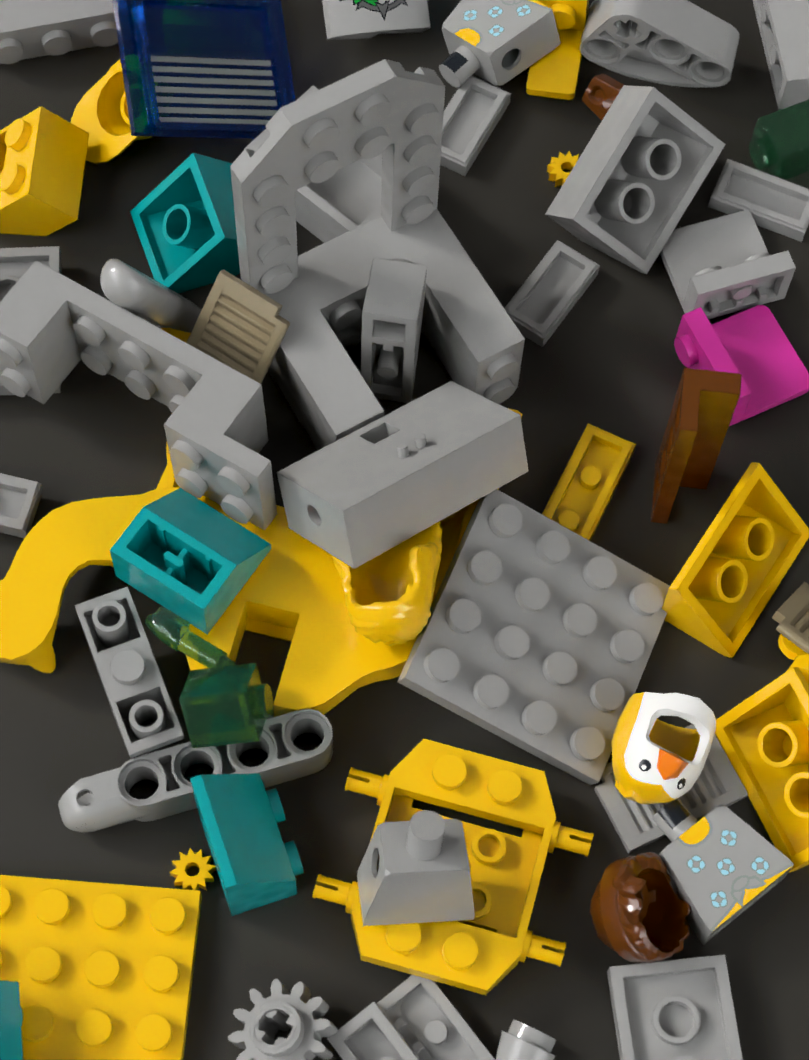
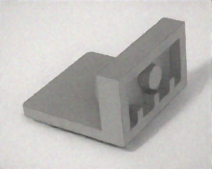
M748 210L674 229L660 252L684 313L686 314L701 307L708 319L784 299L796 269L788 250L773 255L769 254L755 220Z

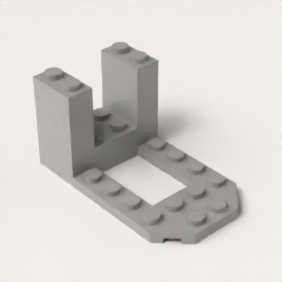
M383 59L283 106L265 125L271 135L256 152L244 149L230 166L241 280L283 305L279 316L290 322V326L268 371L317 450L384 416L383 408L347 353L361 342L362 310L373 257L383 259L403 258L415 264L427 265L421 332L455 383L498 404L510 398L518 388L525 338L437 209L445 85L433 69L418 67L413 73L405 71L400 62ZM382 153L381 216L298 256L295 190L310 183L324 182L335 175L339 169L362 158L371 159Z

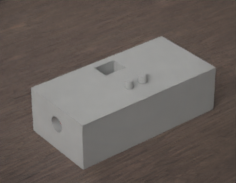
M450 381L278 471L277 476L289 529L355 569L527 473L529 470L521 415Z

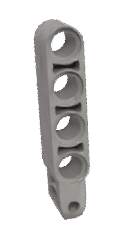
M301 709L134 757L126 761L119 768L84 777L75 782L58 802L62 822L70 830L86 833L132 820L141 822L154 821L195 809L197 806L191 782L184 778L185 772L195 764L210 766L213 769L212 774L260 773L265 788L317 773L323 770L331 761L333 754L332 725L321 712L313 709ZM303 733L316 734L323 741L318 748L311 751L300 750L293 744L295 738ZM252 748L261 749L268 754L265 762L256 767L243 765L239 762V757L244 751ZM141 780H151L158 784L157 791L146 799H136L129 795L131 787ZM89 791L88 793L84 794L83 796L77 799L78 795L81 792Z

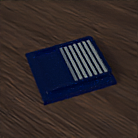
M112 0L131 136L255 139L266 129L265 125L281 107L296 101L281 0Z

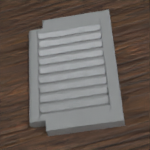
M693 724L685 727L689 729H696ZM715 734L700 776L692 788L679 797L697 820L702 819L720 804L728 807L748 796L744 785ZM612 762L606 764L601 776L603 783L595 786L594 790L628 854L665 837L666 835L652 818L667 803L640 804L624 798L615 787L616 779Z

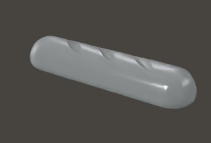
M110 258L101 270V289L113 304L143 317L160 328L192 332L202 310L200 307L117 258Z

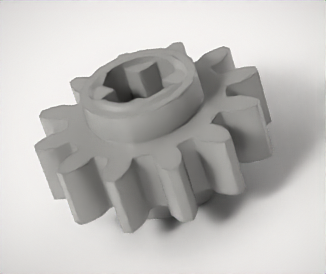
M274 979L271 984V996L267 998L258 990L252 988L249 991L251 1001L255 1004L254 1008L250 1012L240 1008L233 1011L234 1016L245 1025L243 1031H235L228 1036V1040L236 1047L246 1049L239 1054L236 1060H313L315 1056L328 1060L333 1057L332 1052L321 1043L323 1037H330L337 1033V1027L331 1021L321 1018L327 1013L330 1006L320 996L310 999L311 990L301 981L294 985L290 994L287 987L279 979ZM290 1028L292 1029L287 1039L279 1037L275 1040L278 1030L288 1031Z

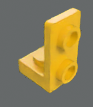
M538 0L553 9L561 44L529 67L526 93L532 96L572 100L575 97L582 58L580 43L588 15L589 0Z

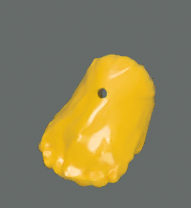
M441 521L355 569L332 555L334 565L342 578L346 607L351 625L355 627L356 633L365 636V638L370 639L374 643L382 641L390 646L395 644L403 645L409 640H415L423 627L427 625L428 618L432 615L430 606L441 561Z

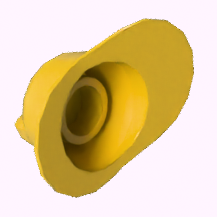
M135 56L121 58L85 93L76 105L71 123L89 133L87 161L95 164L109 162L120 155L135 140L151 138L163 128L165 123H160L159 117H167L168 113H159L158 107H169V103L157 102L156 97H172L174 93L155 91V86L170 87V85L164 82H154L153 70L145 60Z

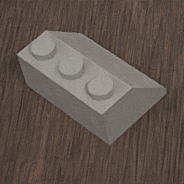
M623 85L545 215L580 241L643 274H647L726 144L656 88Z

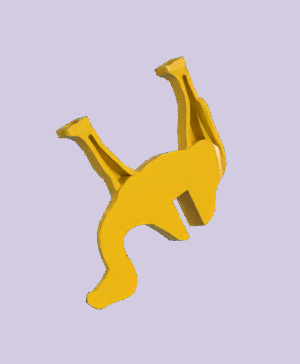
M161 328L184 342H187L191 334L172 328ZM510 409V410H512V411H514V412L520 414L521 417H522V413H521V412H519L518 410ZM167 442V466L156 489L140 495L93 498L71 502L53 509L25 536L3 580H0V663L29 665L42 673L54 672L56 659L52 643L64 591L70 579L79 570L88 565L114 567L110 549L141 509L180 488L175 481ZM205 496L198 498L230 518L216 502ZM479 499L441 520V561L435 581L432 603ZM276 505L277 515L266 530L249 521L247 524L235 521L270 543L271 550L210 632L206 634L173 612H169L183 644L194 685L198 693L206 701L222 707L246 630L291 642L273 703L274 717L301 709H313L324 715L358 688L400 676L417 637L415 640H409L403 645L395 644L390 646L382 641L374 643L370 639L365 638V636L356 633L355 627L351 625L346 607L342 578L334 565L332 555L289 529L285 508Z

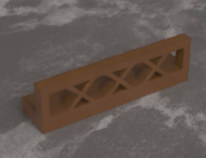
M684 368L655 463L651 522L667 524L679 487L707 488L741 394L742 374Z

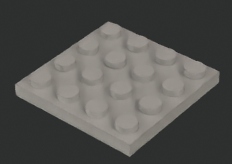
M496 489L479 499L431 605L430 611L432 615L428 618L427 625L418 634L397 682L588 785L596 784L600 781L612 752L611 741L618 719L629 698L636 692L667 615L662 606L670 586Z

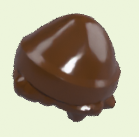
M647 852L636 856H628L618 859L607 866L590 903V914L597 936L605 945L629 962L651 964L656 960L659 961L671 957L673 953H680L684 948V940L690 935L689 926L685 925V918L691 913V906L687 902L680 900L677 892L671 885V877L667 872V867L657 853Z

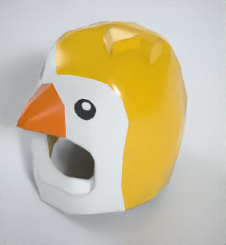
M651 692L633 694L618 719L611 741L612 767L616 779L615 787L622 796L640 804L670 803L688 792L700 776L711 749L716 730V718L713 711L700 698L685 694ZM660 716H678L692 723L696 729L678 727L657 718Z

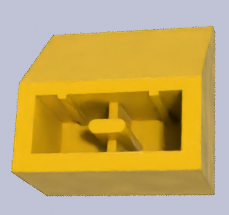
M42 106L24 117L14 120L10 125L0 130V234L48 236L78 220L89 139L88 132Z

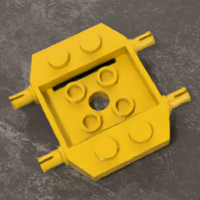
M423 739L390 772V775L384 774V776L354 769V767L350 768L345 791L377 798V805L380 806L371 839L378 825L384 822L410 821L415 813L423 811L412 807L414 799L523 829L522 836L518 837L462 821L471 875L475 912L474 920L363 926L358 882L353 881L351 884L319 874L312 898H319L346 906L345 912L351 914V921L362 961L482 995H487L518 965L519 961L525 963L526 957L551 963L558 967L561 966L566 942L532 934L533 931L527 929L547 852L553 853L554 847L588 857L594 833L560 825L561 822L556 821V814L545 771L428 739ZM440 815L443 819H453Z

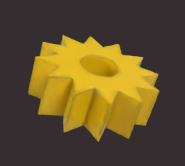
M569 150L566 156L560 151L558 158L551 156V162L547 165L548 181H555V187L563 185L570 172H564L563 170L568 169L572 171L578 161L579 154L572 157Z
M189 848L187 855L179 852L180 860L172 861L175 869L170 872V876L176 878L174 886L183 885L185 890L190 888L198 890L200 887L207 891L205 882H214L211 873L216 871V867L210 865L211 856L203 857L202 849L194 854L191 848ZM191 866H196L200 870L197 875L189 876L186 873L187 869Z

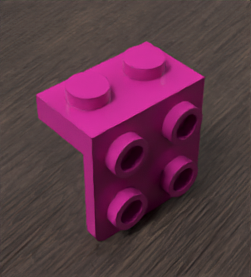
M757 305L712 325L701 307L682 315L674 346L678 358L685 367L742 374L741 394L729 426L806 394L809 391V373L767 306Z

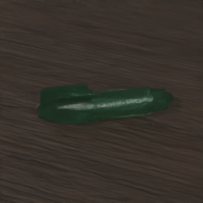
M159 607L154 614L147 616L145 623L148 628L170 648L181 651L210 670L227 677L238 672L236 663L227 657L225 651L191 632L188 621L164 607Z

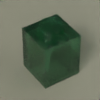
M809 99L757 119L753 136L749 143V153L754 165L758 169H763L765 173L784 180L809 171Z
M257 663L191 670L179 698L192 749L259 741L266 718H271L273 715L272 691L268 683H261Z

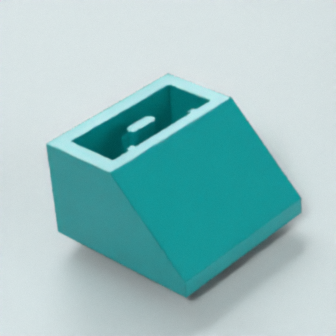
M179 488L144 506L110 549L116 577L208 634L269 553L271 544L182 488Z

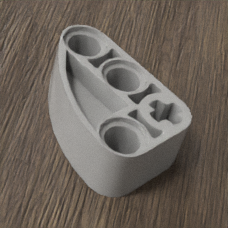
M594 0L588 11L580 43V52L589 61L627 77L668 86L713 88L721 87L730 81L740 34L731 24L688 0Z

